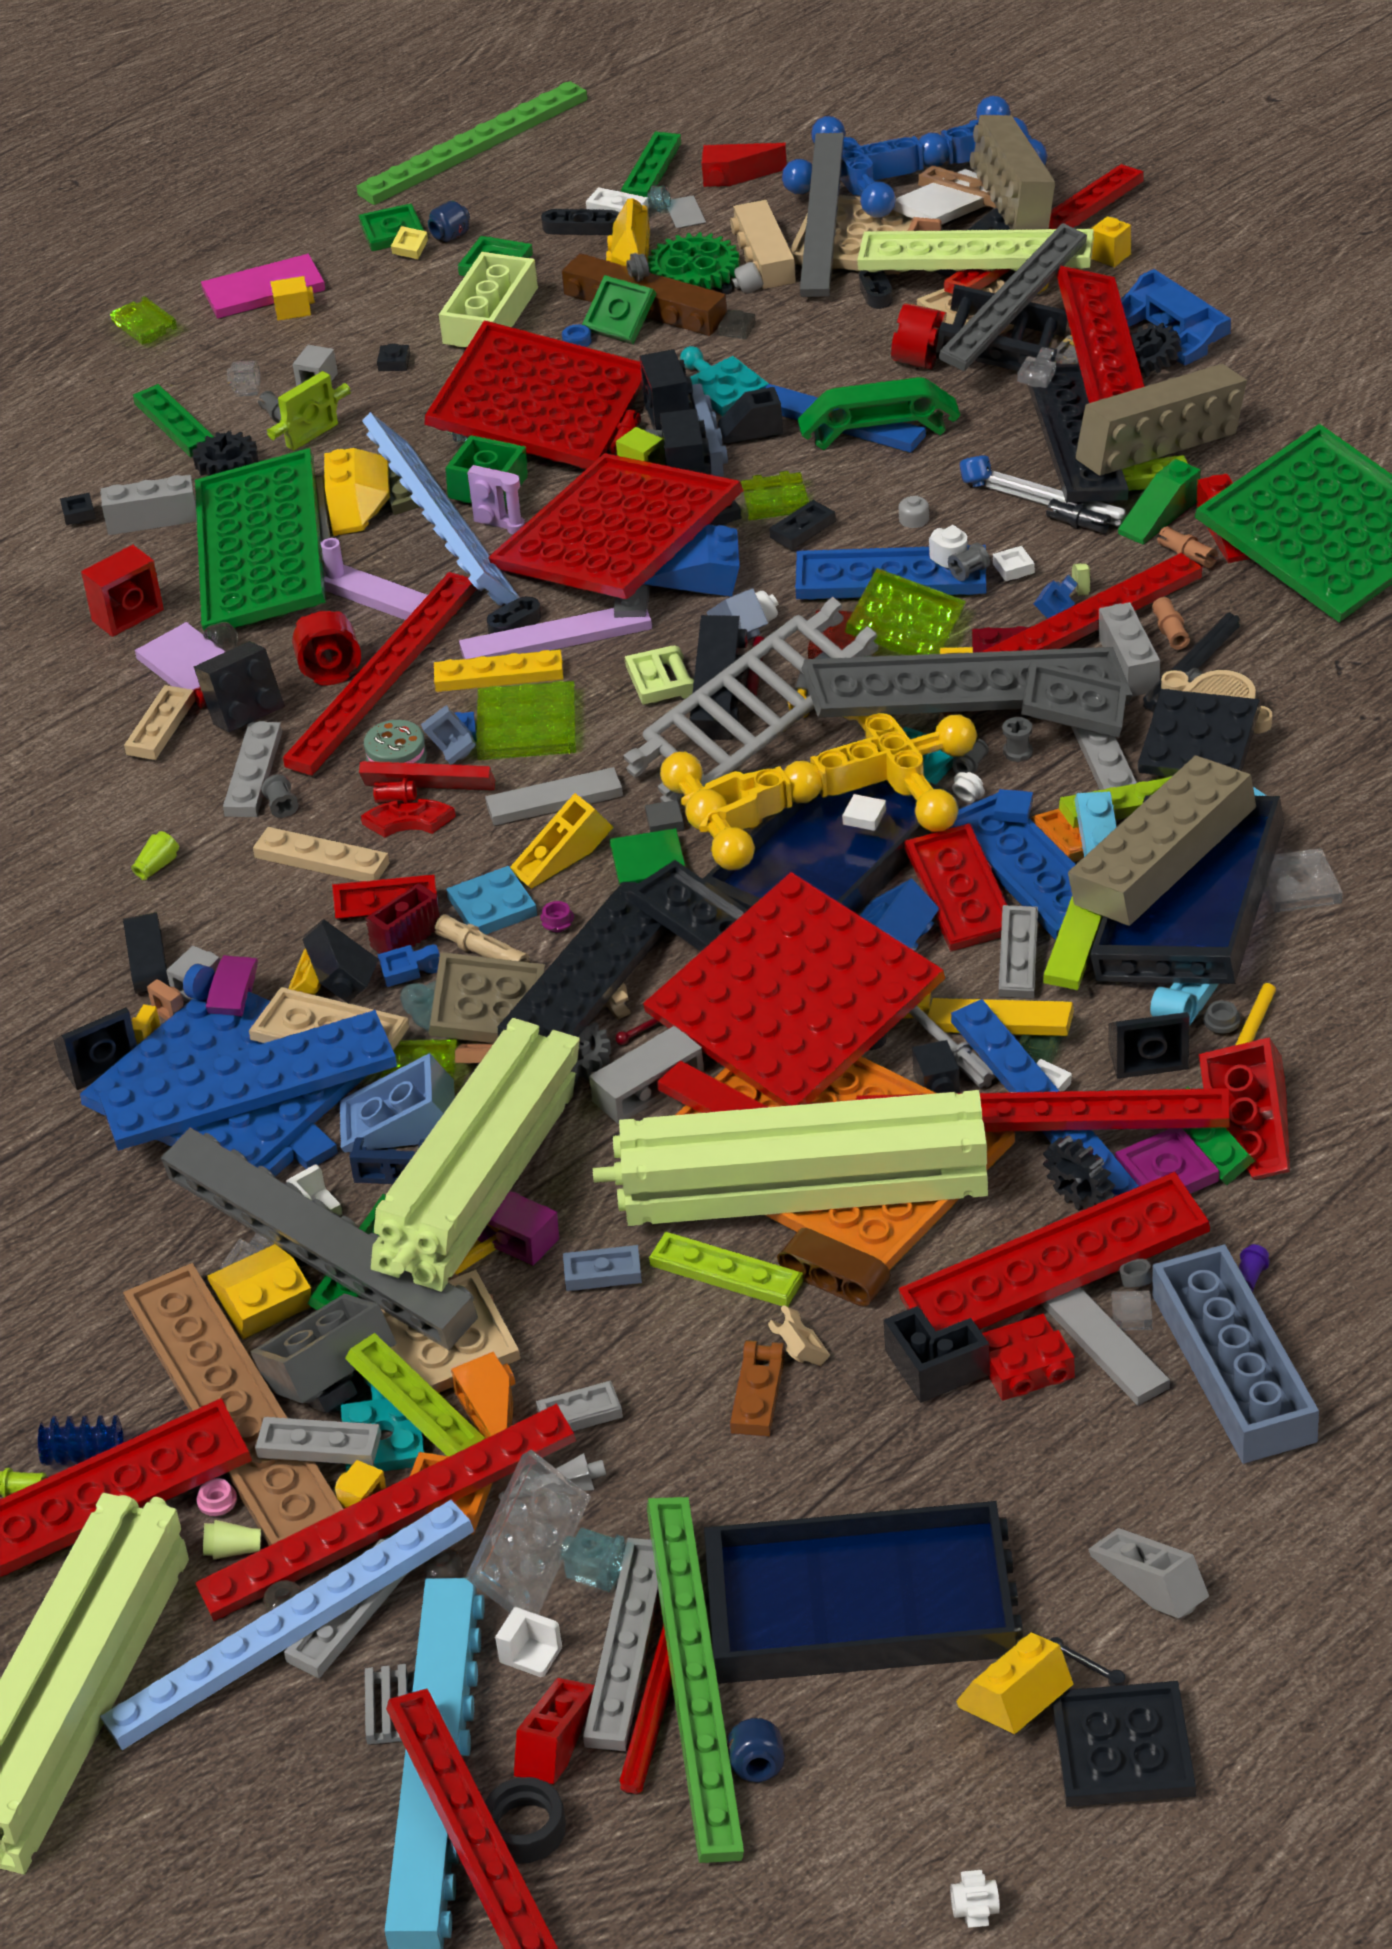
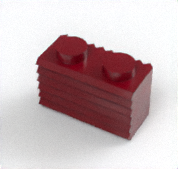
M418 883L366 917L371 948L381 954L409 945L416 947V943H421V940H426L431 936V933H435V925L440 918L437 895Z

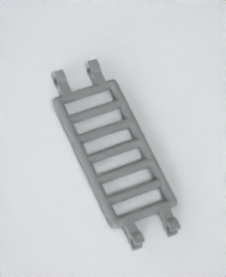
M834 597L829 599L823 605L821 611L808 621L800 615L794 616L643 731V737L647 742L640 748L632 749L624 754V759L629 763L626 767L627 771L634 778H637L645 771L648 764L661 754L667 758L674 752H678L660 736L661 733L675 724L720 764L708 774L702 775L700 783L703 787L706 783L731 773L815 708L811 695L805 699L763 663L760 658L772 649H775L803 674L801 668L805 658L784 641L797 630L830 658L864 657L875 653L878 650V645L873 640L877 638V633L867 626L858 634L855 641L843 650L835 645L822 633L828 627L836 626L844 620L843 615L838 612L842 609V604ZM749 667L791 703L794 708L780 718L735 677ZM725 686L766 722L769 727L755 737L710 696ZM700 705L742 742L744 746L733 755H728L685 715ZM663 782L658 785V790L663 794L660 797L661 802L679 801L683 794H677L663 785Z

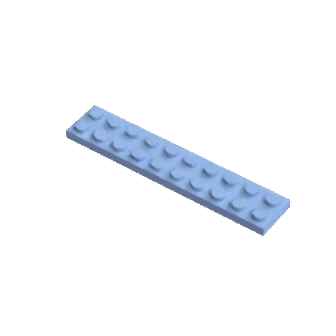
M370 412L362 420L369 430L367 436L379 446L377 450L390 462L388 466L391 470L401 477L400 483L409 492L413 493L410 497L419 507L424 509L422 511L424 517L433 525H436L433 530L447 542L445 547L455 557L459 558L456 561L457 564L466 573L471 574L468 578L469 581L480 591L484 588L489 591L488 595L499 606H502L504 603L507 605L520 598L501 570L495 564L489 562L488 557L490 555L409 442Z

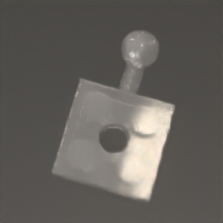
M1322 848L1275 854L1264 888L1274 913L1342 903V889ZM1236 876L1224 877L1217 886L1218 896L1226 903L1240 901L1244 896L1248 880L1242 881ZM1296 879H1302L1304 881L1298 882Z

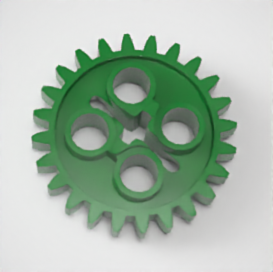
M701 232L694 237L690 233H687L685 238L676 235V240L674 241L665 239L666 245L657 244V249H652L651 256L647 257L649 273L712 290L711 287L713 286L721 289L722 282L731 283L730 278H736L734 270L740 264L739 252L736 249V245L731 246L730 240L723 242V236L713 239L712 233L702 237Z

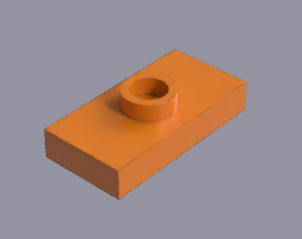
M1059 808L1031 817V820L1073 862L1084 858L1079 827L1072 828Z

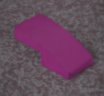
M222 956L206 1003L208 1013L243 1016L247 994L252 992L258 965L257 958Z

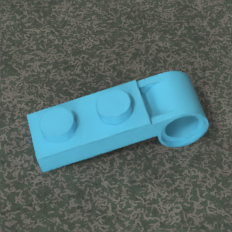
M1173 983L1170 988L1158 987L1151 1000V1015L1154 1017L1188 1012L1191 1024L1219 984Z

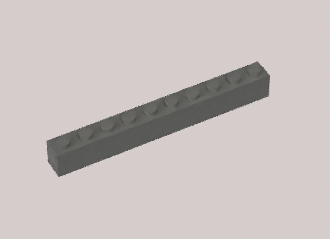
M190 1127L161 1157L171 1181L362 1298L379 1304L382 1310L447 1350H450L478 1319L473 1303L474 1297L461 1285H456L455 1287L447 1283L441 1292L413 1283L412 1273L404 1271L400 1278H396L371 1270L372 1247L379 1237L377 1234L370 1233L368 1235L360 1230L350 1218L346 1216L340 1218L332 1213L322 1201L318 1199L310 1200L292 1183L287 1182L284 1184L275 1179L274 1175L263 1166L257 1168L249 1163L239 1151L235 1149L229 1151L222 1147L212 1135L208 1133L202 1135Z

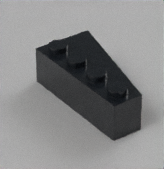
M701 615L692 693L745 654L744 648H747V629H741L740 616ZM744 671L735 677V679H737L741 684L742 674H744ZM723 686L710 697L739 722V707H737V704L740 700ZM700 705L690 711V721L710 739L732 740L733 734Z

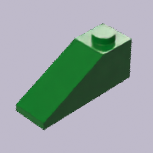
M1174 459L1154 476L1118 528V534L1142 545L1148 542L1164 527H1167L1197 503V479L1201 478V470L1183 461Z

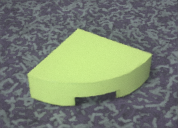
M1086 563L1073 564L1072 578L1078 583L1075 587L1078 596L1088 595L1090 592V568Z

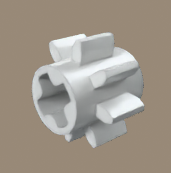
M982 1870L961 1872L962 1882L950 1885L954 1918L965 1917V1923H967L968 1928L989 1926L988 1916L990 1914H999V1895L996 1880L985 1881V1875L982 1874Z

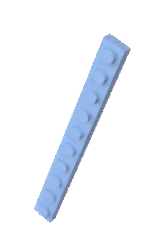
M449 1500L101 1715L100 1717L105 1728L119 1747L124 1750L473 1533L474 1529L471 1521L452 1500Z

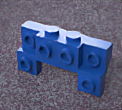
M1155 269L1140 275L1130 291L1121 298L1128 327L1144 319H1147L1156 326L1160 323H1164L1165 327L1173 326L1174 331H1177L1182 347V351L1177 352L1179 357L1177 361L1184 366L1208 355V344L1231 334V318Z

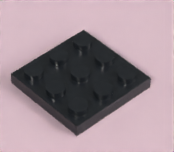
M1161 689L1137 764L1139 773L1173 776L1195 755L1242 771L1260 713V699Z
M1178 1681L1070 1689L1052 1702L1066 1807L1196 1796V1783Z

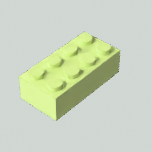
M481 252L439 313L443 344L468 347L484 320L513 327L538 289L535 259Z

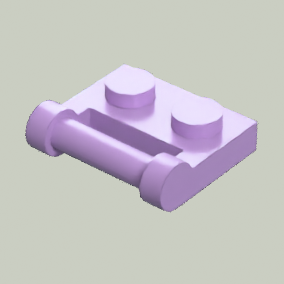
M473 465L468 471L474 522L505 528L510 534H515L525 525V521L521 517L518 489L520 488L519 476ZM503 490L506 492L508 514L505 510Z

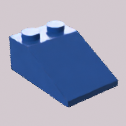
M706 525L692 541L679 550L671 560L666 562L644 584L732 597L740 567L737 529L723 525Z

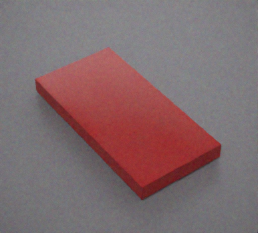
M968 823L946 829L945 831L906 840L905 850L923 891L939 907L934 916L950 952L1001 938L1003 905H1007L971 824Z

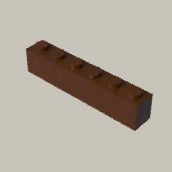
M581 253L561 270L564 295L592 302L604 275L655 290L657 294L646 316L648 319L711 336L728 319L726 294L653 273H649V276L644 277L643 281L637 282L634 277L631 278L629 276L627 266Z

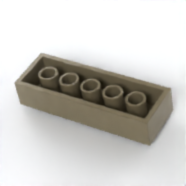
M979 115L978 125H975L973 131L976 144L975 152H971L970 167L977 174L978 180L982 181L984 190L989 193L991 201L998 208L999 214L1002 215L1005 224L1009 226L1010 230L1049 229L1055 188L1053 177L1012 115Z
M1219 364L1085 405L1075 459L1101 476L1236 434L1247 380L1224 364Z
M1195 755L1068 871L1074 905L1130 926L1256 808L1251 774Z

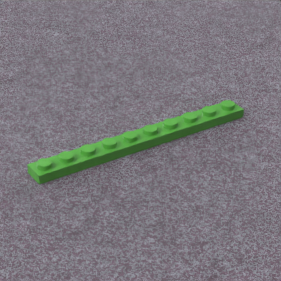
M571 81L562 83L559 87L542 93L526 103H521L518 107L506 113H501L494 119L478 124L475 128L463 134H458L447 142L435 145L432 149L420 155H415L400 165L393 166L377 176L368 178L367 181L357 185L358 196L376 205L587 101V91Z
M648 1498L647 1515L699 1863L742 1861L744 1848L689 1498Z

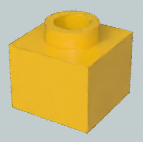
M356 1460L351 1468L341 1474L336 1482L335 1493L342 1508L345 1509L385 1489L384 1472Z

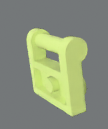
M668 646L625 656L626 668L643 705L678 696L686 699L692 694L694 679L690 678L683 663L684 656L678 646ZM663 664L671 666L677 680L670 682Z

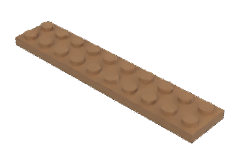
M193 1263L123 1292L127 1306L189 1411H194L222 1398L252 1458L251 1462L226 1474L256 1525L261 1529V1533L269 1546L343 1510L314 1461L257 1457L255 1447L263 1418H287Z

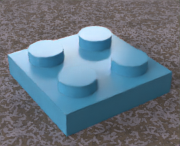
M509 866L446 888L448 900L466 925L473 924L477 926L484 934H489L537 916L536 904Z

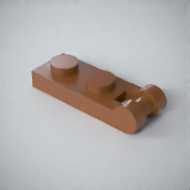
M745 1341L743 1361L730 1421L731 1434L770 1437L785 1359V1343L772 1342L771 1346L758 1345V1341ZM757 1360L770 1361L769 1366L756 1365Z

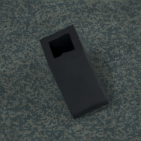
M775 387L744 392L718 421V428L721 430L724 444L739 443L743 440L759 437L766 438L783 433L781 402Z

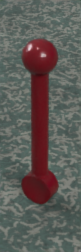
M652 1018L628 1032H618L615 1040L619 1045H626L631 1037L660 1022Z

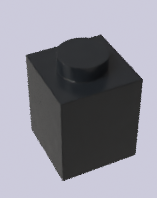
M947 1040L912 1047L913 1074L917 1084L935 1093H960L959 1067Z

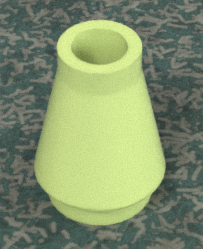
M215 1520L214 1523H204L203 1556H213V1560L247 1553H256L260 1551L261 1529L249 1528L220 1520Z

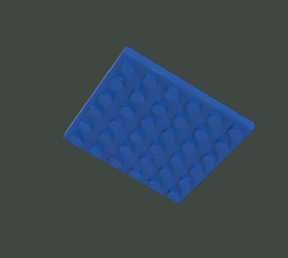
M248 992L243 1016L208 1013L206 1009L207 999L202 1001L197 999L190 1000L80 1093L81 1104L105 1115L99 1092L263 1044L250 1040L249 1030L270 1001ZM367 1076L192 1129L202 1135L205 1133L212 1135L222 1147L229 1151L232 1149L239 1151L249 1163L258 1168L265 1162L269 1163L275 1158L284 1145L289 1147V1144L311 1122H317ZM187 1130L156 1140L172 1147Z

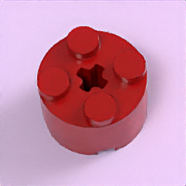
M904 303L896 322L900 324L897 333L894 332L892 339L891 359L900 363L932 370L936 361L939 329L941 323L946 321L947 312Z
M319 611L298 619L292 636V645L301 673L319 685H335L347 680L350 677L349 674L355 667L357 669L360 664L361 649L354 627L346 618V615L340 611Z

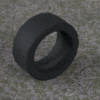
M517 1777L501 1783L490 1792L485 1801L515 1863H532L546 1858L559 1847L565 1836L566 1819L563 1803L558 1791L548 1782L534 1777ZM522 1805H534L545 1809L549 1814V1820L542 1828L527 1835H513L503 1831L499 1826V1821L504 1814Z

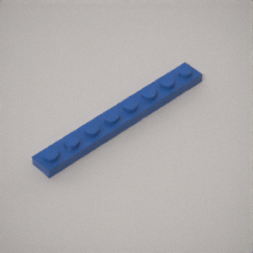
M983 999L951 1013V1023L1009 1092L1059 1091ZM1093 1130L1042 1131L1051 1144L1060 1137L1065 1138L1067 1135H1070L1073 1141L1078 1138L1081 1139L1084 1148L1087 1149L1091 1146L1093 1148V1155L1098 1154L1104 1160L1103 1169L1111 1172L1107 1179L1115 1184V1187L1111 1190L1114 1197L1139 1187Z

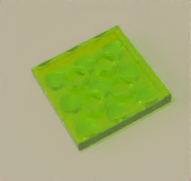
M876 568L847 622L845 633L857 637L868 626L877 633V638L873 642L888 650L903 655L940 654V648H945L964 610L966 601Z
M574 681L478 688V760L576 753Z

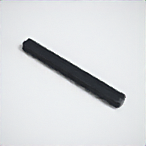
M1230 612L1226 613L1170 671L1177 670L1185 673L1189 672L1192 668L1199 669L1240 627L1238 622L1240 620L1239 616L1233 615ZM1161 680L1143 697V707L1152 712L1155 711L1161 692Z

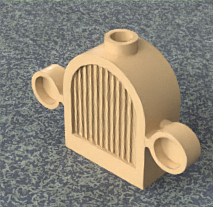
M1177 670L1168 671L1161 678V689L1253 699L1256 697V689L1253 682L1248 677L1234 671L1215 670L1206 672L1196 677L1192 682H1188V676L1184 672ZM1261 706L1254 733L1257 734L1266 732L1272 727V711L1265 706Z

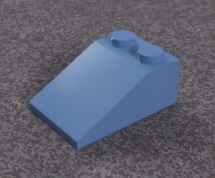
M429 1053L341 1099V1149L345 1153L352 1152L356 1137H364L363 1147H367V1150L419 1144L421 1139L427 1138L455 1099L454 1079Z

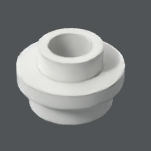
M959 772L955 776V783L952 789L963 801L973 803L976 799H981L985 794L982 780L974 773Z

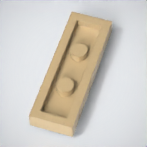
M164 685L124 744L126 755L156 760L195 702L194 690Z

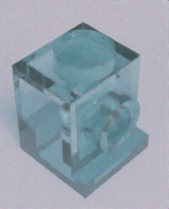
M582 1527L576 1537L567 1536L560 1553L561 1559L564 1561L566 1578L610 1592L620 1575L625 1552V1540L620 1535L612 1538Z

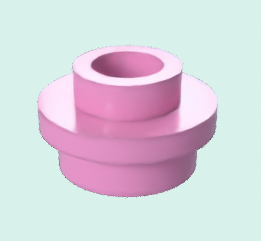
M214 1478L203 1483L197 1494L198 1508L202 1513L209 1516H220L228 1513L233 1509L237 1501L236 1491L233 1486L220 1478Z

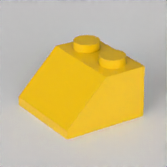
M276 1244L208 1275L211 1286L242 1340L310 1308V1305L307 1304L311 1297L310 1285L294 1258Z
M1031 1632L974 1679L956 1702L958 1708L1016 1734L1074 1684L1060 1645Z

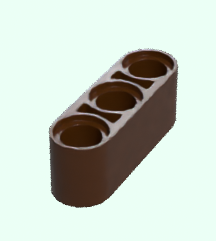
M808 1228L798 1230L777 1256L780 1266L802 1272L803 1282L862 1307L868 1306L891 1277L888 1267L878 1258Z

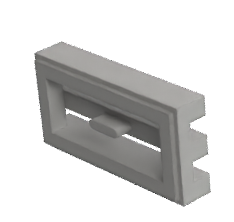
M406 1664L398 1665V1670L390 1671V1666H381V1672H374L373 1667L365 1668V1733L367 1745L402 1741L398 1732L392 1731L391 1718L386 1708L388 1700L391 1699V1682H398V1696L408 1694ZM381 1683L382 1733H376L375 1684Z

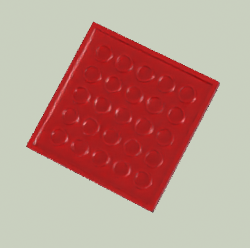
M484 320L425 414L424 425L441 431L464 435L467 438L472 435L525 446L526 454H534L549 458L552 461L564 462L587 469L607 452L615 437L617 425L621 423L625 411L631 409L642 389L640 361Z
M604 453L494 551L488 559L490 563L495 564L500 570L628 599L648 579L652 578L666 562L671 560L679 550L692 541L706 525L710 524L720 512L731 505L733 500L743 492V488L738 480Z
M790 872L643 1003L647 1014L667 1028L675 1026L702 1047V1052L779 1105L810 1104L943 982L945 974L944 970Z

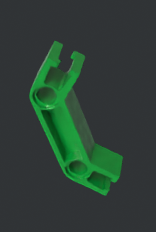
M916 377L826 390L798 418L801 435L809 440L812 437L811 433L814 431L816 437L815 444L822 450H825L846 429L918 420L938 435H941L946 430L942 418L944 413L942 411L950 415L948 419L952 422L956 421L961 415L956 398L930 380Z

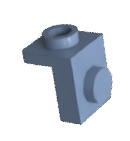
M447 705L421 724L423 731L442 750L449 764H453L457 760L468 756L476 745L471 731Z

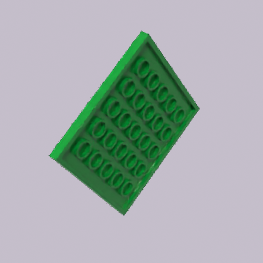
M1320 423L1196 509L1195 518L1339 623L1392 585V474Z

